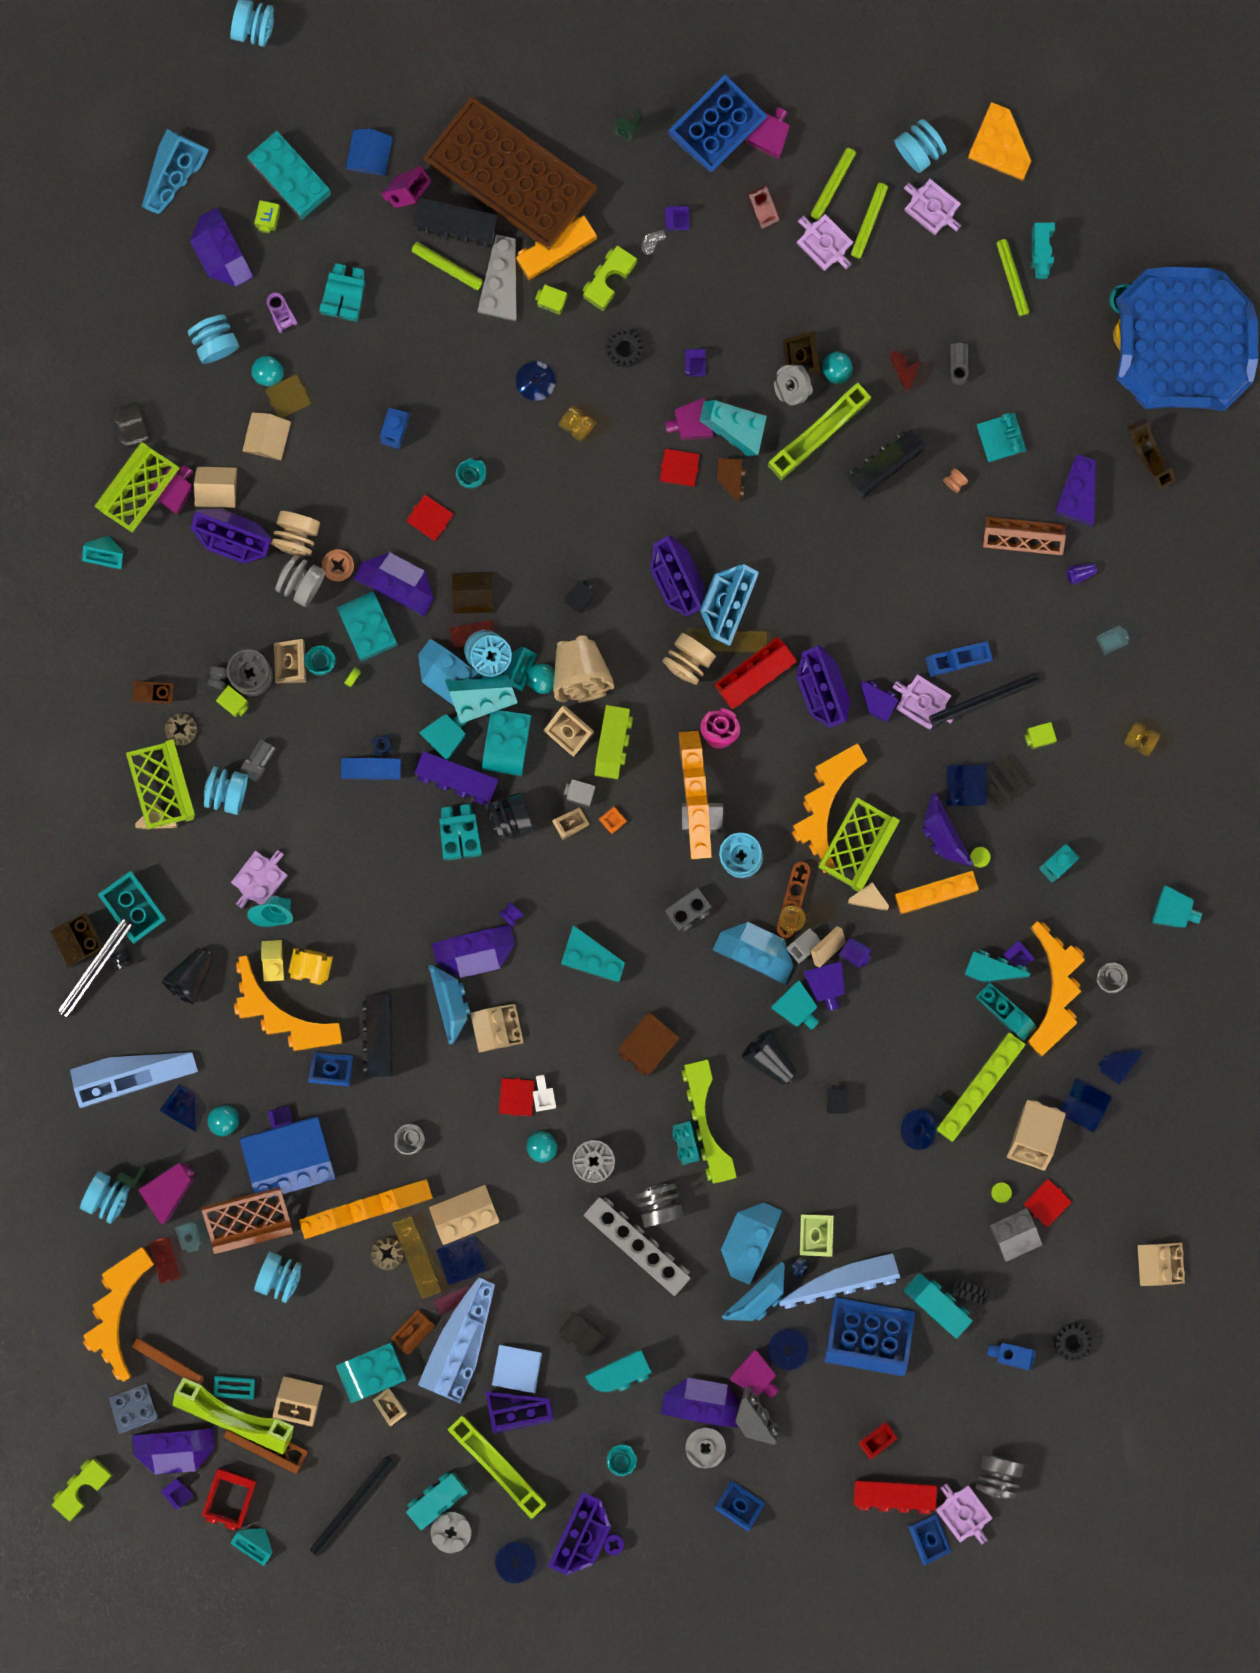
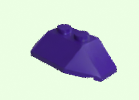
M218 208L199 216L190 242L208 277L235 287L253 279L254 277Z
M222 509L196 510L191 525V530L195 532L207 550L241 563L266 557L272 539L259 523Z
M669 535L653 544L650 570L666 605L687 617L701 609L705 599V585L689 551Z
M390 552L363 561L353 579L424 617L434 600L425 571Z
M820 645L802 652L797 680L809 714L828 728L846 722L850 698L837 662Z
M936 793L932 794L923 820L924 827H922L926 838H931L933 842L931 847L935 855H940L941 859L963 866H972L973 862Z
M510 925L457 936L432 944L436 964L459 978L500 969L515 946Z
M686 1378L664 1393L661 1414L739 1428L735 1421L740 1401L728 1384Z
M214 1428L132 1435L134 1456L155 1475L196 1471L215 1449Z
M582 1492L548 1567L569 1575L594 1565L611 1528L601 1500Z

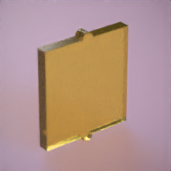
M297 374L265 389L271 401V407H274L280 418H284L311 404L305 393L306 388L302 387Z

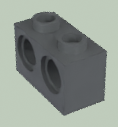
M697 887L666 909L665 913L678 931L683 929L685 932L694 925L692 922L699 917L702 920L710 914L709 909L712 907ZM694 900L702 901L703 908L696 911L692 908L691 904ZM677 912H685L687 919L684 922H678L675 919Z

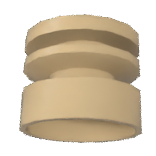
M280 511L277 525L284 528V531H274L273 534L281 538V540L272 539L271 545L292 555L311 556L312 550L304 546H314L315 543L307 539V536H317L320 522L300 514Z
M681 633L674 643L680 652L677 653L669 650L668 654L674 660L664 657L662 662L673 674L682 680L697 685L699 679L693 673L702 677L704 673L698 666L702 665L709 668L716 656L695 639Z

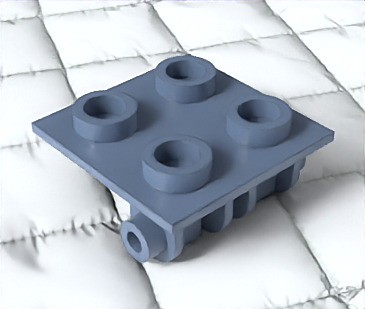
M147 1384L109 1397L119 1434L154 1422L158 1418Z

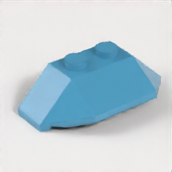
M740 564L714 574L700 609L712 638L727 646L731 645L758 577V571L745 564Z
M431 639L418 654L422 683L453 706L454 704L445 679H451L452 681L464 680V678L483 679L478 672Z
M750 922L722 931L713 947V951L783 984H786L794 967L789 951L786 949L785 939Z
M430 965L429 970L449 1045L454 1044L468 1020L467 1015L470 1014L468 1002H463L462 995H465L463 983H459L456 978Z
M763 1202L737 1212L721 1248L731 1277L750 1285L782 1210Z
M780 1262L722 1315V1318L724 1320L743 1321L761 1320L767 1314L766 1309L770 1305L775 1307L782 1300L780 1296L783 1294L785 1265L783 1262Z

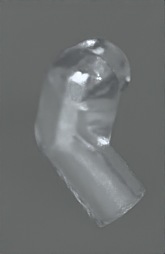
M664 230L645 236L642 244L643 253L647 255L652 254L656 242L666 239Z

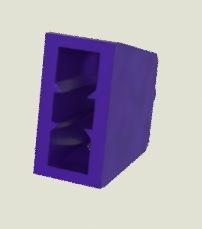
M841 962L803 972L816 1002L825 1000L828 1011L839 1009L837 997L845 994Z

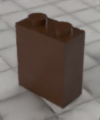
M648 1012L618 1048L620 1051L619 1056L627 1063L631 1060L636 1065L634 1069L642 1076L645 1073L649 1076L680 1038Z

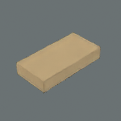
M834 928L811 950L815 966L821 967L846 944L842 928Z

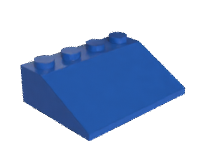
M724 75L669 129L668 135L685 152L712 173L768 116L731 79Z
M318 1116L239 1138L254 1193L280 1187L282 1194L335 1179L334 1167Z
M835 1297L824 1362L905 1376L915 1312Z

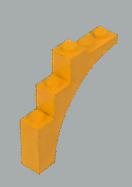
M699 730L679 732L691 859L711 858L709 808Z
M858 743L815 767L816 772L814 775L819 784L823 782L824 786L804 796L805 801L803 805L807 812H812L813 815L793 826L794 831H792L795 840L797 842L801 841L802 845L810 841L811 844L808 846L814 856L818 855L820 860H822L829 847L827 841V821L833 799L843 782L855 770L867 763V759ZM828 858L825 866L831 869L836 868L832 858Z
M1037 921L1030 928L1040 940L1047 954L1051 968L1052 989L1045 1017L1027 1043L1040 1056H1043L1077 1024L1075 1020L1077 1018L1076 1015L1069 1008L1065 1010L1064 1007L1081 992L1079 989L1080 984L1073 977L1069 979L1067 976L1085 959L1082 957L1084 953L1077 946L1073 948L1071 945L1064 950L1062 948L1065 946L1058 937L1053 938L1049 934L1051 930L1045 923L1042 922L1040 924Z
M239 957V962H236L237 973L242 976L239 988L240 993H244L245 996L237 998V1003H234L235 1014L239 1015V1018L264 1015V1019H261L262 1031H266L267 1035L291 1032V1035L288 1036L289 1047H293L294 1051L343 1044L339 1023L319 1024L306 1022L280 1010L267 998L259 987L252 973L249 957Z
M427 1179L320 1212L300 1219L299 1222L304 1238L307 1239L433 1198Z
M145 1247L140 1248L101 1274L103 1276L102 1283L107 1290L111 1288L112 1292L92 1305L94 1307L92 1310L93 1314L98 1320L102 1319L103 1322L83 1335L85 1338L83 1343L89 1351L93 1350V1352L102 1349L101 1356L107 1364L109 1362L114 1368L112 1372L117 1380L121 1379L123 1382L132 1376L124 1362L120 1348V1316L125 1300L133 1285L143 1273L155 1264Z

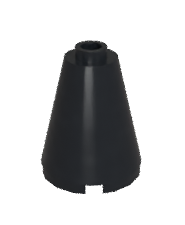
M197 948L163 978L162 985L173 995L177 994L180 996V1000L194 1005L214 961L211 957L213 954L206 948Z
M770 1030L764 1031L757 1036L759 1039L755 1043L751 1042L747 1046L741 1057L746 1063L779 1084L789 1085L796 1078V1070L773 1032Z

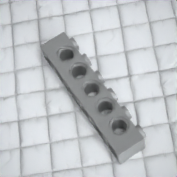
M599 1197L583 1216L675 1297L690 1280L688 1276L690 1272L682 1264L679 1267L674 1264L675 1258L667 1251L662 1253L658 1249L660 1245L650 1237L647 1240L642 1235L644 1231L637 1224L634 1226L627 1222L629 1217L621 1210L617 1213L612 1208L614 1204L606 1197L601 1199ZM610 1212L613 1214L614 1221L611 1224L603 1222L602 1216L604 1213ZM620 1226L628 1227L629 1234L627 1237L622 1238L617 1234V1229ZM641 1239L644 1242V1248L641 1251L633 1249L632 1243L634 1240ZM650 1253H657L660 1259L657 1264L653 1265L648 1262L647 1258ZM667 1266H671L675 1270V1274L671 1278H666L663 1275V1269Z

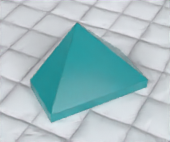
M108 535L84 543L82 561L121 569L123 550Z
M520 647L512 653L511 662L504 671V675H508L512 687L520 691L524 688L527 672L533 666L537 656L536 653L524 647Z
M265 1528L239 1530L230 1543L263 1566L273 1553Z

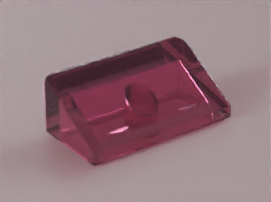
M467 1285L435 1300L433 1303L438 1313L443 1315L455 1309L472 1286Z

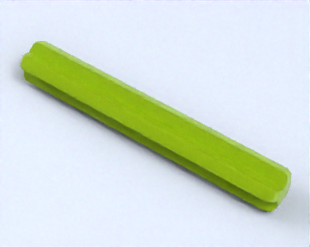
M846 148L811 212L812 218L816 220L821 219L856 154L853 149Z
M878 183L851 252L853 257L861 258L888 189L886 184Z
M1007 239L999 240L997 247L1019 316L1027 315L1029 308Z
M419 242L413 245L412 253L476 290L481 288L483 280Z

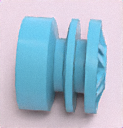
M238 0L231 25V39L245 42L248 34H250L251 44L255 45L259 37V46L265 47L273 29L274 7L267 5L264 12V4L260 3L256 11H254L253 1Z
M920 119L917 122V126H911L913 137L909 133L904 132L894 140L903 158L918 173H921L930 166L931 163L928 155L932 159L937 160L939 159L938 153L944 155L947 152L946 146L938 132L924 119Z
M223 314L206 318L187 332L189 337L193 338V345L203 344L196 350L202 364L220 360L240 347L234 333L225 334L231 327L229 323H226L227 318Z
M480 630L473 633L466 641L464 647L466 661L475 671L483 676L493 677L500 675L508 668L511 662L512 653L510 646L500 635L491 630ZM488 651H491V652H492V654H491L492 658H490V659L487 657V656H488V653H487Z
M214 766L207 778L204 789V807L210 808L214 800V810H218L221 802H224V812L238 815L244 800L248 775L234 771L231 779H227L228 771L223 769L219 777L220 768Z
M747 833L731 834L723 841L720 847L719 856L725 870L734 877H751L762 866L763 853L761 846L753 836ZM740 852H744V855L747 856L742 862L739 858H736L740 855Z
M98 1171L84 1195L80 1209L93 1215L100 1208L99 1218L103 1219L108 1212L106 1222L112 1224L115 1218L120 1215L127 1202L130 1186L124 1184L121 1190L118 1191L121 1181L117 1180L110 1187L111 1177Z
M269 1251L259 1273L254 1291L268 1295L271 1288H274V1299H278L280 1293L284 1292L282 1302L287 1303L292 1294H294L300 1280L302 1264L297 1262L292 1270L290 1268L293 1260L289 1259L285 1266H281L282 1256Z

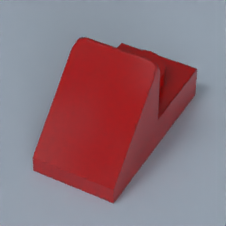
M884 1422L870 1434L861 1438L859 1445L871 1460L893 1443L897 1437L887 1422Z

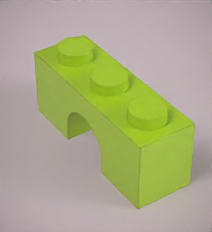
M619 246L609 250L605 257L607 259L605 264L598 266L594 272L596 277L592 282L588 281L582 290L584 292L583 298L602 311L605 310L614 297V291L605 283L607 277L612 274H619L626 279L637 263V258Z
M96 1458L92 1461L88 1459L80 1467L83 1471L78 1476L74 1474L67 1481L66 1484L69 1486L65 1491L59 1490L52 1498L55 1500L52 1506L69 1522L85 1506L78 1497L80 1486L88 1484L98 1491L113 1475Z

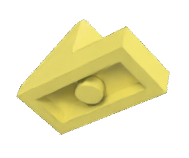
M282 940L262 941L261 961L263 962L264 982L283 981Z

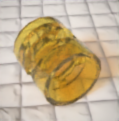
M573 405L558 425L566 432L572 431V436L579 442H582L593 429L596 421L589 416L583 417V411Z
M1135 721L1123 744L1132 749L1137 747L1139 753L1149 757L1161 734L1152 729L1147 731L1145 725ZM1143 735L1147 737L1145 744L1140 743Z
M787 906L779 915V925L785 932L796 933L805 924V913L798 906Z

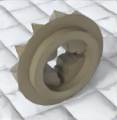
M177 713L171 716L165 723L166 737L168 740L173 739L175 745H186L196 736L197 725L194 719L187 714ZM175 723L181 726L187 724L184 728L186 736L180 732L178 734L175 732L177 731Z
M382 1238L372 1247V1261L380 1269H394L402 1262L403 1248L393 1238ZM391 1247H393L391 1255L395 1259L393 1260L392 1258L390 1259L387 1257L386 1259L381 1261L383 1259L384 1254L382 1253L380 1248L388 1250Z

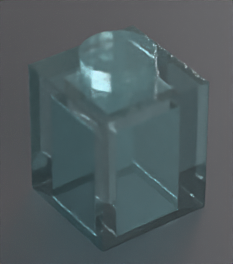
M1121 626L1115 627L1096 637L1104 656L1127 646V640H1129L1127 631L1121 629Z

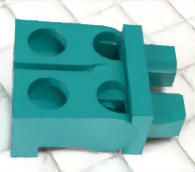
M1034 223L1032 227L1031 269H1035V279H1047L1054 263V257H1051L1052 247L1049 244V237H1052L1055 231V223Z
M336 263L332 273L329 272L319 312L320 314L337 318L340 316L342 319L358 322L366 284L364 270L353 268L352 277L344 276L346 266Z
M471 804L461 805V816L453 817L452 807L441 808V819H439L444 861L462 859L459 838L462 840L464 858L482 856L476 815L473 814Z

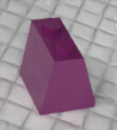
M178 1163L139 1189V1192L160 1224H165L170 1220L194 1181L192 1177L194 1172L188 1164Z

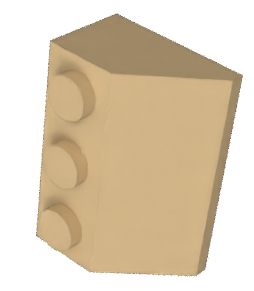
M486 1185L429 1207L443 1245L500 1223Z

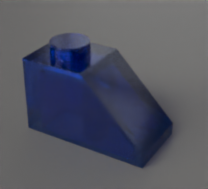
M1137 1050L1110 1054L1108 1057L1105 1055L1098 1063L1100 1066L1098 1071L1116 1085H1119L1143 1052Z

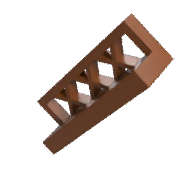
M986 516L983 547L1063 555L1066 524ZM989 534L997 535L1000 540L991 542L988 541ZM1017 537L1020 542L1011 544L1008 539ZM1037 539L1040 544L1031 546L1028 541ZM1059 541L1060 546L1059 548H1051L1048 543Z
M229 1430L226 1431L223 1437L294 1474L298 1473L308 1453L307 1450L290 1442L288 1446L291 1448L285 1450V1458L280 1455L281 1453H275L270 1448L267 1449L261 1446V1444H257ZM292 1450L301 1452L302 1455L298 1463L291 1461L287 1452Z

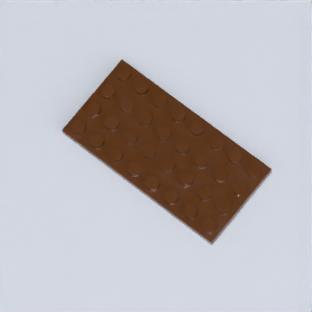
M472 96L423 157V160L549 251L598 189L595 184Z

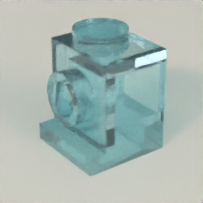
M196 1221L175 1227L182 1251L187 1250V1253L198 1251V1246L203 1245ZM187 1234L192 1236L191 1242L185 1240Z

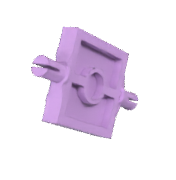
M929 179L918 190L910 183L904 187V190L913 196L904 211L932 234L936 235L947 224L955 231L961 227V224L953 219L954 212L961 203L934 181Z
M826 214L813 224L805 216L800 218L798 222L806 231L797 241V244L824 271L837 261L845 269L852 264L843 255L853 244V241Z
M919 675L907 687L898 681L892 687L902 693L901 701L896 710L929 730L932 728L929 716L944 710L951 697L950 694ZM954 718L947 720V722L951 724Z
M277 850L269 859L263 857L257 851L253 853L231 882L243 894L235 903L242 909L249 899L262 905L269 897L274 895L288 877L277 865L284 854Z
M944 1484L945 1488L942 1486L940 1489L947 1498L943 1504L936 1508V1511L959 1542L975 1535L982 1545L988 1539L981 1529L993 1518L969 1485L953 1493L948 1484Z

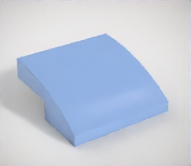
M499 1345L492 1385L535 1393L542 1353Z

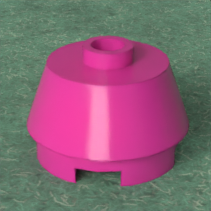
M721 708L720 711H709L701 721L702 735L707 744L713 748L722 749L729 746L740 734V724L736 719V715L730 710Z

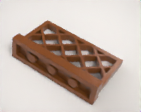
M280 1187L201 1207L214 1254L293 1234L292 1222ZM278 1194L279 1200L275 1205L266 1201L269 1196ZM255 1200L260 1204L254 1210L247 1206L249 1201ZM235 1205L240 1208L236 1215L227 1211L230 1206ZM263 1205L272 1208L268 1216L259 1212ZM244 1210L252 1213L248 1221L240 1217ZM217 1211L220 1215L215 1220L208 1217L207 1212ZM275 1211L283 1213L285 1218L276 1220L271 1217ZM224 1215L233 1219L229 1226L220 1222ZM256 1216L265 1219L263 1224L260 1225L252 1222ZM236 1221L245 1224L241 1230H236L232 1227ZM217 1226L225 1229L223 1234L214 1236L213 1231Z

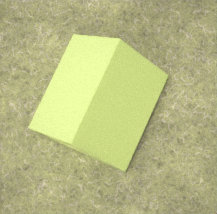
M801 1214L800 1255L832 1257L834 1216Z

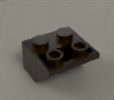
M86 912L50 930L67 966L70 968L89 959L103 948V944Z

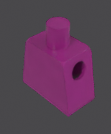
M777 108L773 116L765 113L768 117L746 138L745 143L780 159L790 125L783 122L788 113L781 108Z
M418 166L396 176L389 186L382 191L383 199L390 201L395 208L415 204L429 186L431 180L423 168Z
M705 398L675 409L676 419L665 421L667 433L679 431L681 440L713 438L712 430L700 422Z
M183 465L178 473L174 475L157 499V501L177 516L180 514L193 489V486L187 482L193 471L186 465ZM170 468L167 469L162 475H166L170 471ZM158 482L150 485V492L156 490Z
M755 1349L729 1378L744 1389L749 1386L751 1391L756 1393L757 1396L764 1391L772 1399L780 1390L771 1382L776 1376Z

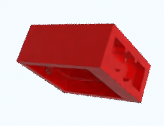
M218 1468L202 1516L206 1517L205 1521L217 1524V1521L225 1523V1528L235 1531L237 1528H242L257 1480ZM220 1479L249 1488L238 1520L210 1511Z

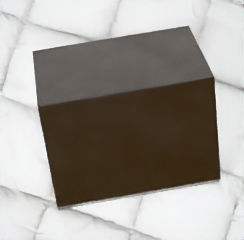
M815 331L784 339L786 365H802L809 377L818 376L820 366Z
M493 573L452 574L453 614L493 613Z

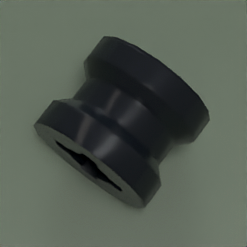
M127 948L113 953L110 957V960L114 963V971L133 964L132 959L128 957Z

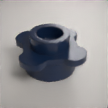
M384 734L383 737L372 738L371 743L375 747L374 753L376 756L393 752L394 747L390 743V735Z
M801 1258L796 1260L791 1267L793 1275L796 1278L804 1276L809 1269V1262Z

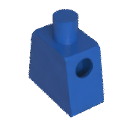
M389 407L380 434L381 444L400 450L411 413Z
M1002 1343L1001 1346L990 1344L987 1356L998 1358L997 1363L1032 1370L1036 1350L1008 1343ZM1007 1351L1013 1352L1012 1358L1006 1357Z

